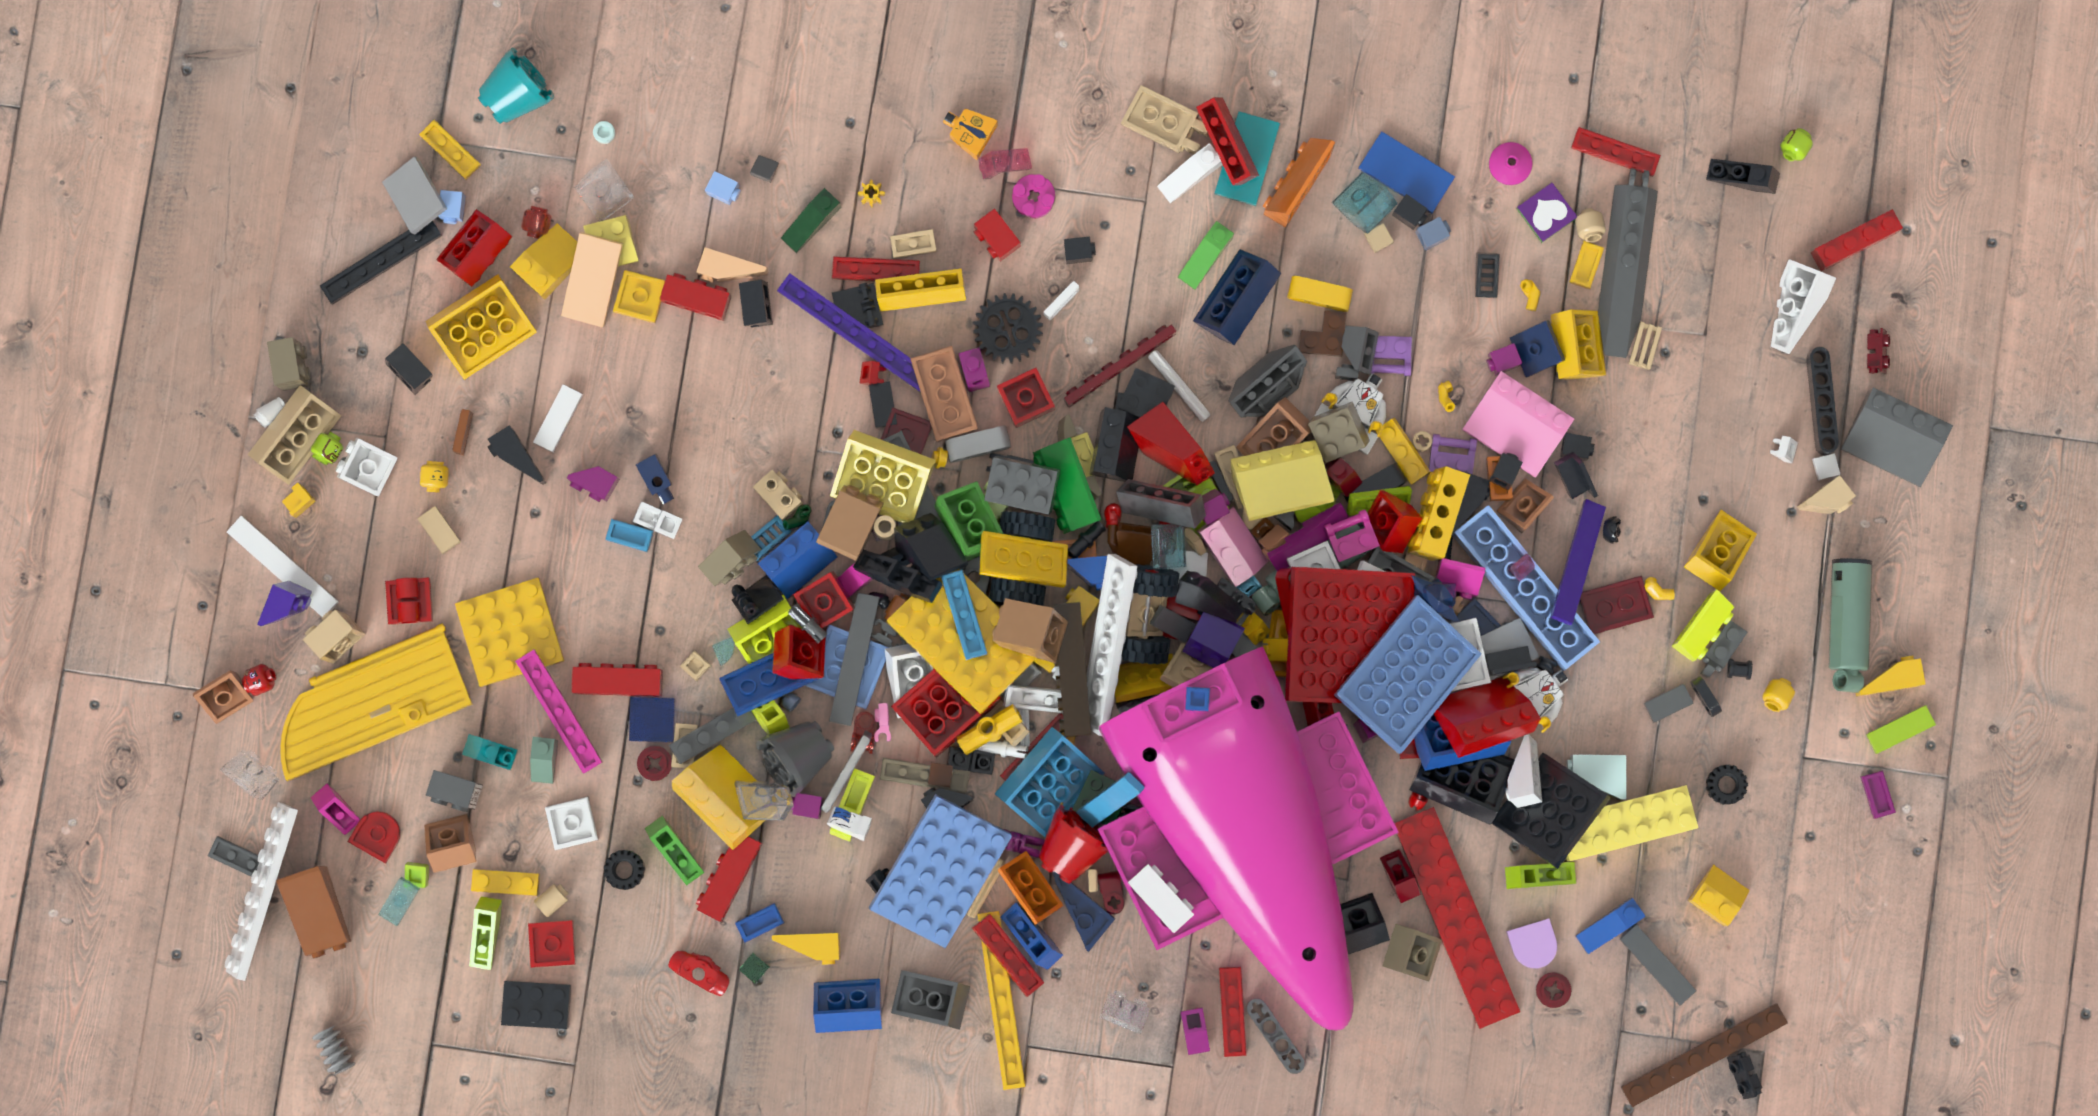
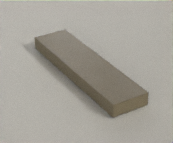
M883 758L880 780L967 793L970 772L953 769L950 788L929 785L931 765Z

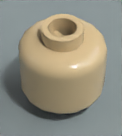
M1592 208L1582 210L1581 214L1575 219L1578 235L1586 242H1596L1606 232L1602 213Z

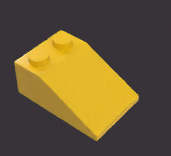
M557 223L527 248L510 268L546 300L571 273L578 242Z
M1720 510L1692 551L1684 568L1718 591H1721L1733 579L1757 533L1723 510Z

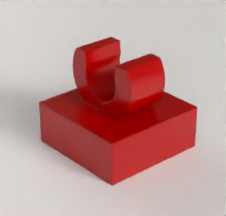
M862 362L859 383L865 385L883 383L884 379L878 378V372L886 371V368L879 366L880 362Z

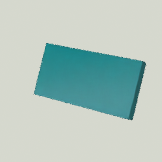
M1239 111L1235 124L1259 176L1242 185H1232L1224 166H1222L1214 194L1256 206L1280 123Z

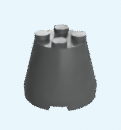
M816 721L812 723L804 722L766 735L756 743L757 749L759 751L762 750V763L780 788L783 786L789 790L788 794L790 796L800 793L832 758L831 752L834 751V746L829 739L824 738L821 733L822 729Z

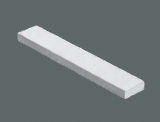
M240 516L227 531L231 537L282 582L291 581L311 590L310 598L312 600L310 607L323 617L339 603L243 516Z

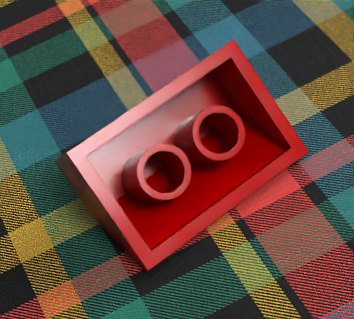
M476 209L436 260L472 287L481 279L484 271L493 264L496 256L508 245L509 240L513 236L495 221Z

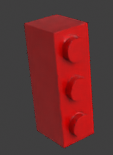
M674 273L673 276L667 274L659 298L662 303L724 321L731 300V295L727 292L728 289L715 285V288L708 287L706 282L694 279V282L685 280L686 276Z

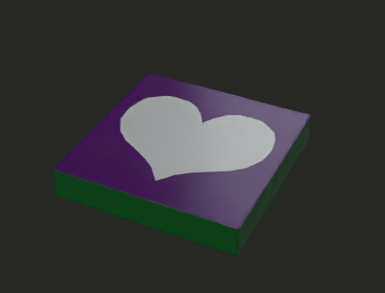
M1553 183L1547 185L1516 208L1541 243L1577 218L1575 212Z

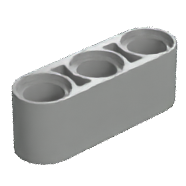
M999 426L945 441L950 463L1011 448L1006 426Z

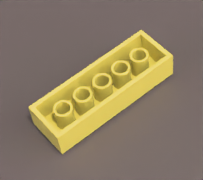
M1687 785L1604 806L1568 854L1566 861L1569 862L1697 829L1698 824Z

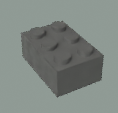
M995 456L992 460L984 501L1049 515L1052 513L1061 470Z

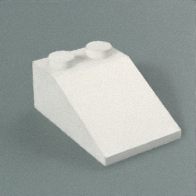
M910 644L885 648L887 673L895 703L934 668Z

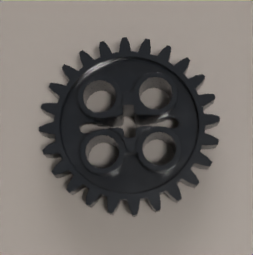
M1004 293L1001 300L995 295L994 303L987 299L988 307L981 305L980 308L983 313H976V317L980 321H973V325L979 327L973 330V334L979 335L975 342H982L979 346L980 350L987 349L986 357L992 353L994 362L998 357H1001L1002 364H1004L1006 358H1009L1010 364H1013L1014 358L1021 362V355L1029 358L1028 350L1035 352L1036 349L1033 344L1041 343L1036 337L1043 336V332L1038 330L1043 327V323L1037 322L1041 319V315H1034L1037 307L1030 309L1031 301L1029 300L1024 304L1023 296L1015 300V293L1011 295L1010 299H1007V295ZM1018 310L1021 315L1018 319L1013 320L1009 318V312ZM1000 311H1004L1008 325L1010 327L1013 326L1011 331L1016 346H1012L1008 332L1004 330L1005 325ZM995 317L1000 320V324L997 327H991L988 325V321ZM1019 330H1025L1028 333V337L1020 340L1016 337V333ZM1001 337L1008 341V344L1002 348L995 344L997 339Z

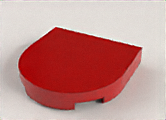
M378 811L372 812L360 819L347 842L383 863H387L399 842L400 827L396 819L390 814Z

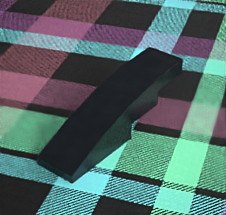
M864 549L853 566L854 570L882 584L933 603L943 586L939 580L934 579L931 581L926 576H923L919 570L903 566L896 559Z

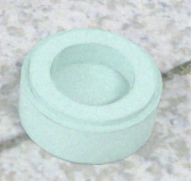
M601 121L594 126L593 135L599 143L607 144L615 138V129L611 123Z

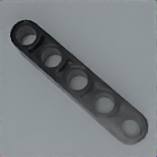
M1816 347L1808 353L1806 358L1816 451L1819 454L1829 455L1839 445L1830 354L1826 348ZM1814 353L1821 354L1823 357L1822 363L1815 362L1813 358ZM1819 374L1825 378L1824 385L1816 382V375ZM1819 396L1827 399L1826 406H1821L1818 403ZM1822 417L1828 419L1830 423L1828 428L1820 425ZM1823 439L1831 442L1832 447L1830 450L1822 446Z

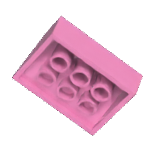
M1501 371L1462 430L1500 455L1502 453L1516 455L1519 458L1518 460L1523 462L1520 468L1536 478L1569 429L1574 418Z

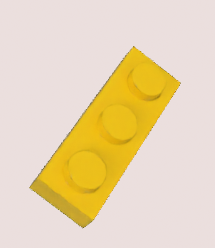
M1395 417L1383 424L1380 439L1398 463L1410 484H1414L1429 474L1431 471Z
M473 869L471 891L538 896L540 874Z

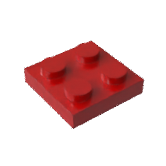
M573 920L528 923L531 968L576 965Z

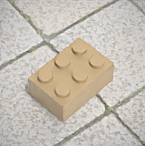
M335 609L334 611H328L321 618L323 621L317 627L315 625L310 627L305 632L306 637L302 640L321 660L334 664L366 634L349 615Z

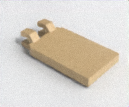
M1142 85L1121 122V125L1178 153L1180 151L1183 152L1184 149L1192 154L1201 150L1200 144L1190 140L1194 130L1203 136H1209L1204 123L1198 117L1199 113Z

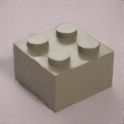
M293 337L267 342L274 385L283 391L296 389L300 385L302 387L309 386L308 380L311 379L309 367L305 366L304 360L307 358L306 347L302 346Z
M1353 402L1314 416L1308 423L1326 463L1363 449L1370 441Z
M743 530L725 539L698 568L714 586L721 583L725 585L732 579L735 580L744 573L743 568L746 565L750 566L758 559L756 555L762 549L746 530Z

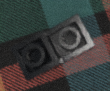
M950 746L947 764L954 765L953 769L992 775L995 754L975 750L966 755L961 748Z

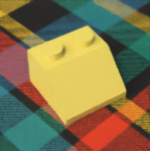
M626 215L583 226L587 234L623 243L618 266L639 261L630 223Z

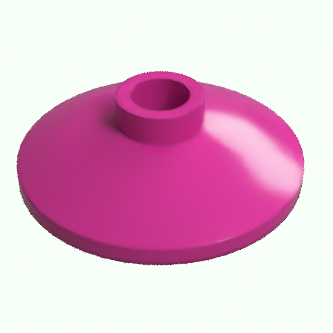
M1514 142L1503 143L1492 152L1489 159V169L1492 176L1498 182L1505 185H1517L1526 180L1531 173L1532 158L1524 146ZM1508 159H1514L1515 165H1509Z

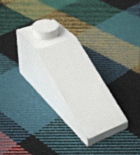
M1209 143L1157 186L1170 204L1222 166L1218 153Z
M1529 734L1524 735L1507 779V799L1517 808L1542 802L1537 742Z

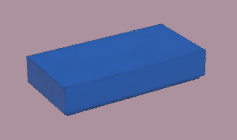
M774 903L735 924L744 943L785 922Z

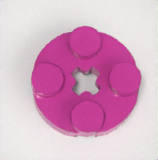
M1040 174L1022 177L1013 187L1012 200L1014 207L1020 214L1034 219L1047 215L1055 201V190L1052 183ZM1031 191L1040 194L1037 197L1038 201L1034 202L1033 199H1028Z

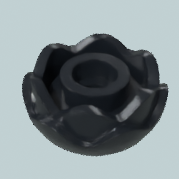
M1617 516L1606 519L1603 525V538L1611 544L1619 542L1617 537L1621 534L1619 528L1621 520Z

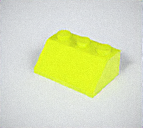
M1717 589L1709 593L1672 644V647L1692 662L1697 660V658L1701 660L1708 651L1706 646L1710 640L1714 642L1720 635L1721 631L1718 630L1723 623L1727 624L1734 614L1731 611L1734 609V606Z
M782 595L784 599L751 623L747 624L743 619L727 629L748 664L774 653L775 632L790 624L802 628L789 615L788 612L792 607L784 595Z

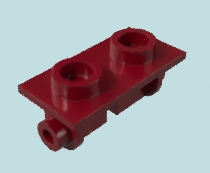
M1880 328V333H1878L1877 329H1871L1870 333L1867 334V349L1875 350V353L1867 354V369H1869L1870 374H1877L1878 370L1883 374H1887V368H1890V356L1887 355V347H1890L1891 342L1890 334H1887V331L1883 328Z

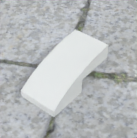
M640 502L632 522L674 539L682 518Z

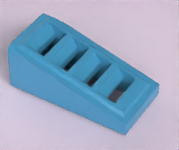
M778 515L751 536L762 549L756 555L758 557L757 562L792 532L791 529H784L783 521ZM775 524L782 534L779 535L772 526ZM766 531H769L776 539L772 540ZM761 536L768 543L767 546L759 539Z

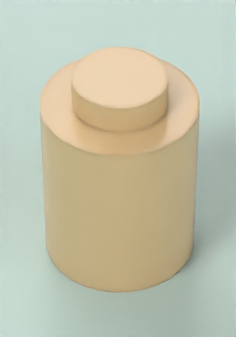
M886 515L878 517L874 523L877 537L882 540H890L894 537L896 524L893 518Z
M553 884L536 898L534 903L546 917H549L568 901L566 896L569 893L561 884L558 886Z

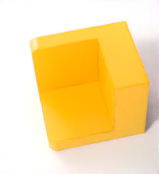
M296 483L291 488L293 492L282 501L290 511L291 516L295 518L316 502L300 483Z

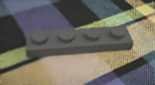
M731 708L668 746L678 763L682 764L756 719L751 711L737 716L734 708Z

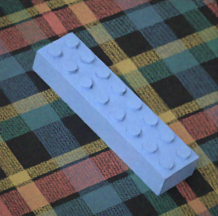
M1489 505L1452 534L1477 566L1486 568L1484 575L1517 616L1521 617L1522 622L1562 671L1569 668L1600 643L1577 613L1572 625H1567L1550 618L1558 589Z

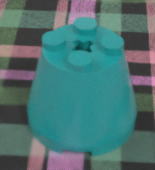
M513 47L503 55L479 89V101L483 106L490 107L494 112L492 114L493 117L500 124L502 122L508 123L548 104L554 99L553 91L551 89L547 91L545 88L547 85L541 73L525 56L519 57L516 54L518 51Z

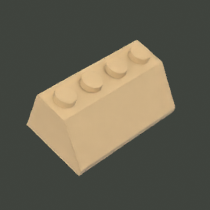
M300 385L247 455L289 485L313 454L311 446L320 433L328 434L342 415Z

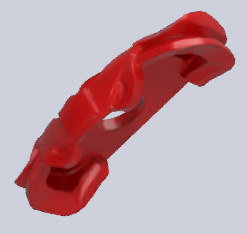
M676 951L669 960L668 966L676 974L712 994L722 996L730 982L729 977L720 971L721 967L716 965L709 956L699 955L694 952L690 954L686 951ZM695 968H702L704 970L705 977L702 980H696L693 977L692 973Z

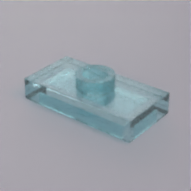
M400 877L378 915L398 926L420 888L405 878Z

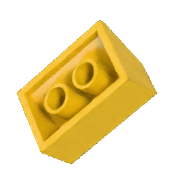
M1571 309L1551 314V326L1565 358V361L1557 364L1558 378L1580 379L1605 376L1606 370L1598 311Z

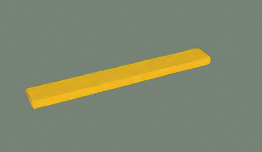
M999 911L977 914L978 922L987 914H991L1002 928ZM982 942L1003 1090L1026 1087L1009 974Z

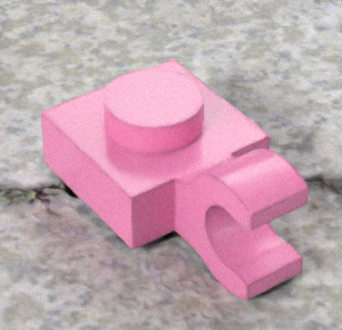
M888 703L878 704L879 709H875V722H879L880 728L875 732L874 739L876 742H879V735L885 733L887 741H891Z

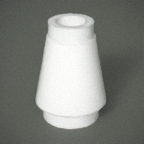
M278 397L256 409L257 412L254 414V417L266 428L285 406V403Z

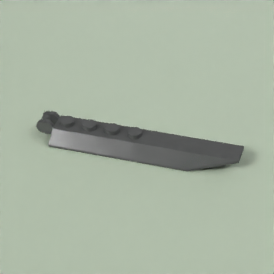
M1632 168L1629 173L1628 185L1614 186L1598 307L1604 355L1621 358L1627 357L1642 316L1658 191L1647 187L1649 180V171L1644 170L1642 173L1641 186H1634L1636 170Z

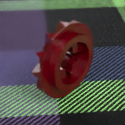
M660 746L647 747L638 756V771L647 780L659 781L667 777L672 769V758L669 752ZM648 757L655 760L662 757L658 763L662 770L660 771L654 767L648 771L651 765Z
M1547 973L1539 979L1536 985V996L1547 1007H1561L1571 997V984L1560 973ZM1556 980V988L1563 991V993H1555L1551 1000V992L1544 988L1552 987Z

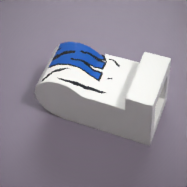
M833 807L827 824L836 830L865 841L872 818L848 812L839 807Z

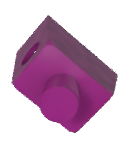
M977 347L958 353L969 393L990 387L980 348Z

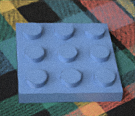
M829 624L826 631L828 634L825 636L824 677L817 678L818 680L805 686L835 697L849 632ZM871 640L856 706L865 710L868 708L886 662L885 648H889Z

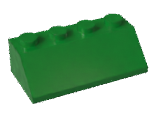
M1070 437L1033 452L1034 464L1061 470L1053 510H1055L1057 515V525L1063 531V534L1102 520Z

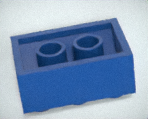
M809 521L758 563L787 599L838 558L833 550L816 543L819 533Z
M880 979L815 982L813 1001L815 1032L882 1029Z

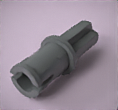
M796 604L789 610V615L802 627L801 630H805L817 643L828 634L814 621L815 618L810 617L799 605Z

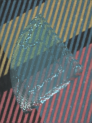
M732 637L712 645L720 666L726 664L733 655L734 641Z

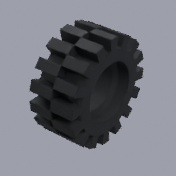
M1722 765L1716 767L1709 773V777L1706 779L1708 795L1716 803L1718 802L1722 805L1734 804L1742 800L1744 794L1747 793V777L1737 766ZM1724 776L1731 777L1735 782V789L1731 793H1724L1719 788V781Z
M619 850L612 853L606 859V864L603 867L606 881L612 887L621 890L634 888L640 884L641 879L644 877L645 867L643 866V860L640 859L638 854L628 850ZM622 861L629 862L633 869L632 874L626 879H622L616 874V867Z

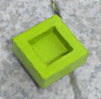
M407 862L405 864L404 885L426 888L429 880V865Z

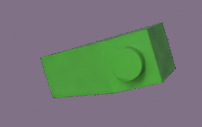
M1216 221L1178 278L1196 290L1232 241L1234 233Z
M663 815L645 828L650 840L686 886L704 873Z

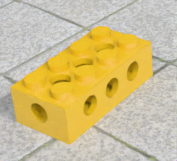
M1447 466L1435 469L1429 473L1426 482L1428 484L1427 492L1423 493L1420 500L1422 508L1419 514L1422 520L1407 544L1409 547L1408 553L1430 561L1445 557L1470 474Z

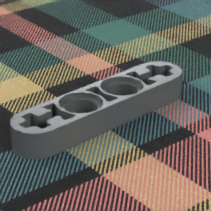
M1259 998L1250 1000L1247 1005V1012L1288 1072L1292 1074L1300 1073L1305 1066L1304 1059L1271 1010ZM1254 1002L1256 1004H1262L1263 1007L1261 1008V1012L1264 1015L1266 1014V1012H1268L1270 1015L1269 1017L1263 1018L1260 1023H1258L1256 1020L1258 1018H1261L1258 1015V1013L1251 1012V1010L1253 1009L1252 1004ZM1268 1020L1273 1021L1276 1025V1029L1272 1033H1266L1263 1029V1024ZM1279 1039H1285L1288 1042V1049L1284 1052L1276 1049V1042ZM1292 1049L1295 1051V1053L1291 1054L1293 1059L1300 1060L1298 1064L1300 1068L1297 1070L1294 1067L1289 1068L1291 1062L1288 1057L1285 1060L1282 1058L1283 1055L1288 1054Z

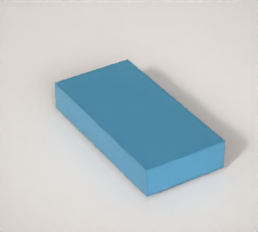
M611 519L605 540L648 552L654 531Z

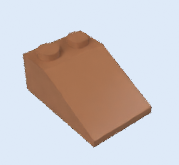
M1285 397L1266 414L1236 448L1246 456L1302 443L1312 433L1308 425L1309 420Z

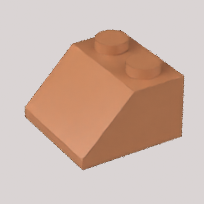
M467 814L424 825L426 855L434 873L477 862L476 847Z

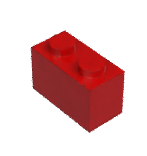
M995 208L974 223L976 230L973 233L980 242L983 240L989 246L986 250L993 259L997 257L1001 262L1021 247V242Z

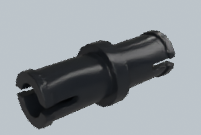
M1097 521L1085 533L1081 532L1078 535V539L1068 548V555L1075 559L1087 548H1091L1094 545L1093 542L1106 531L1104 525Z

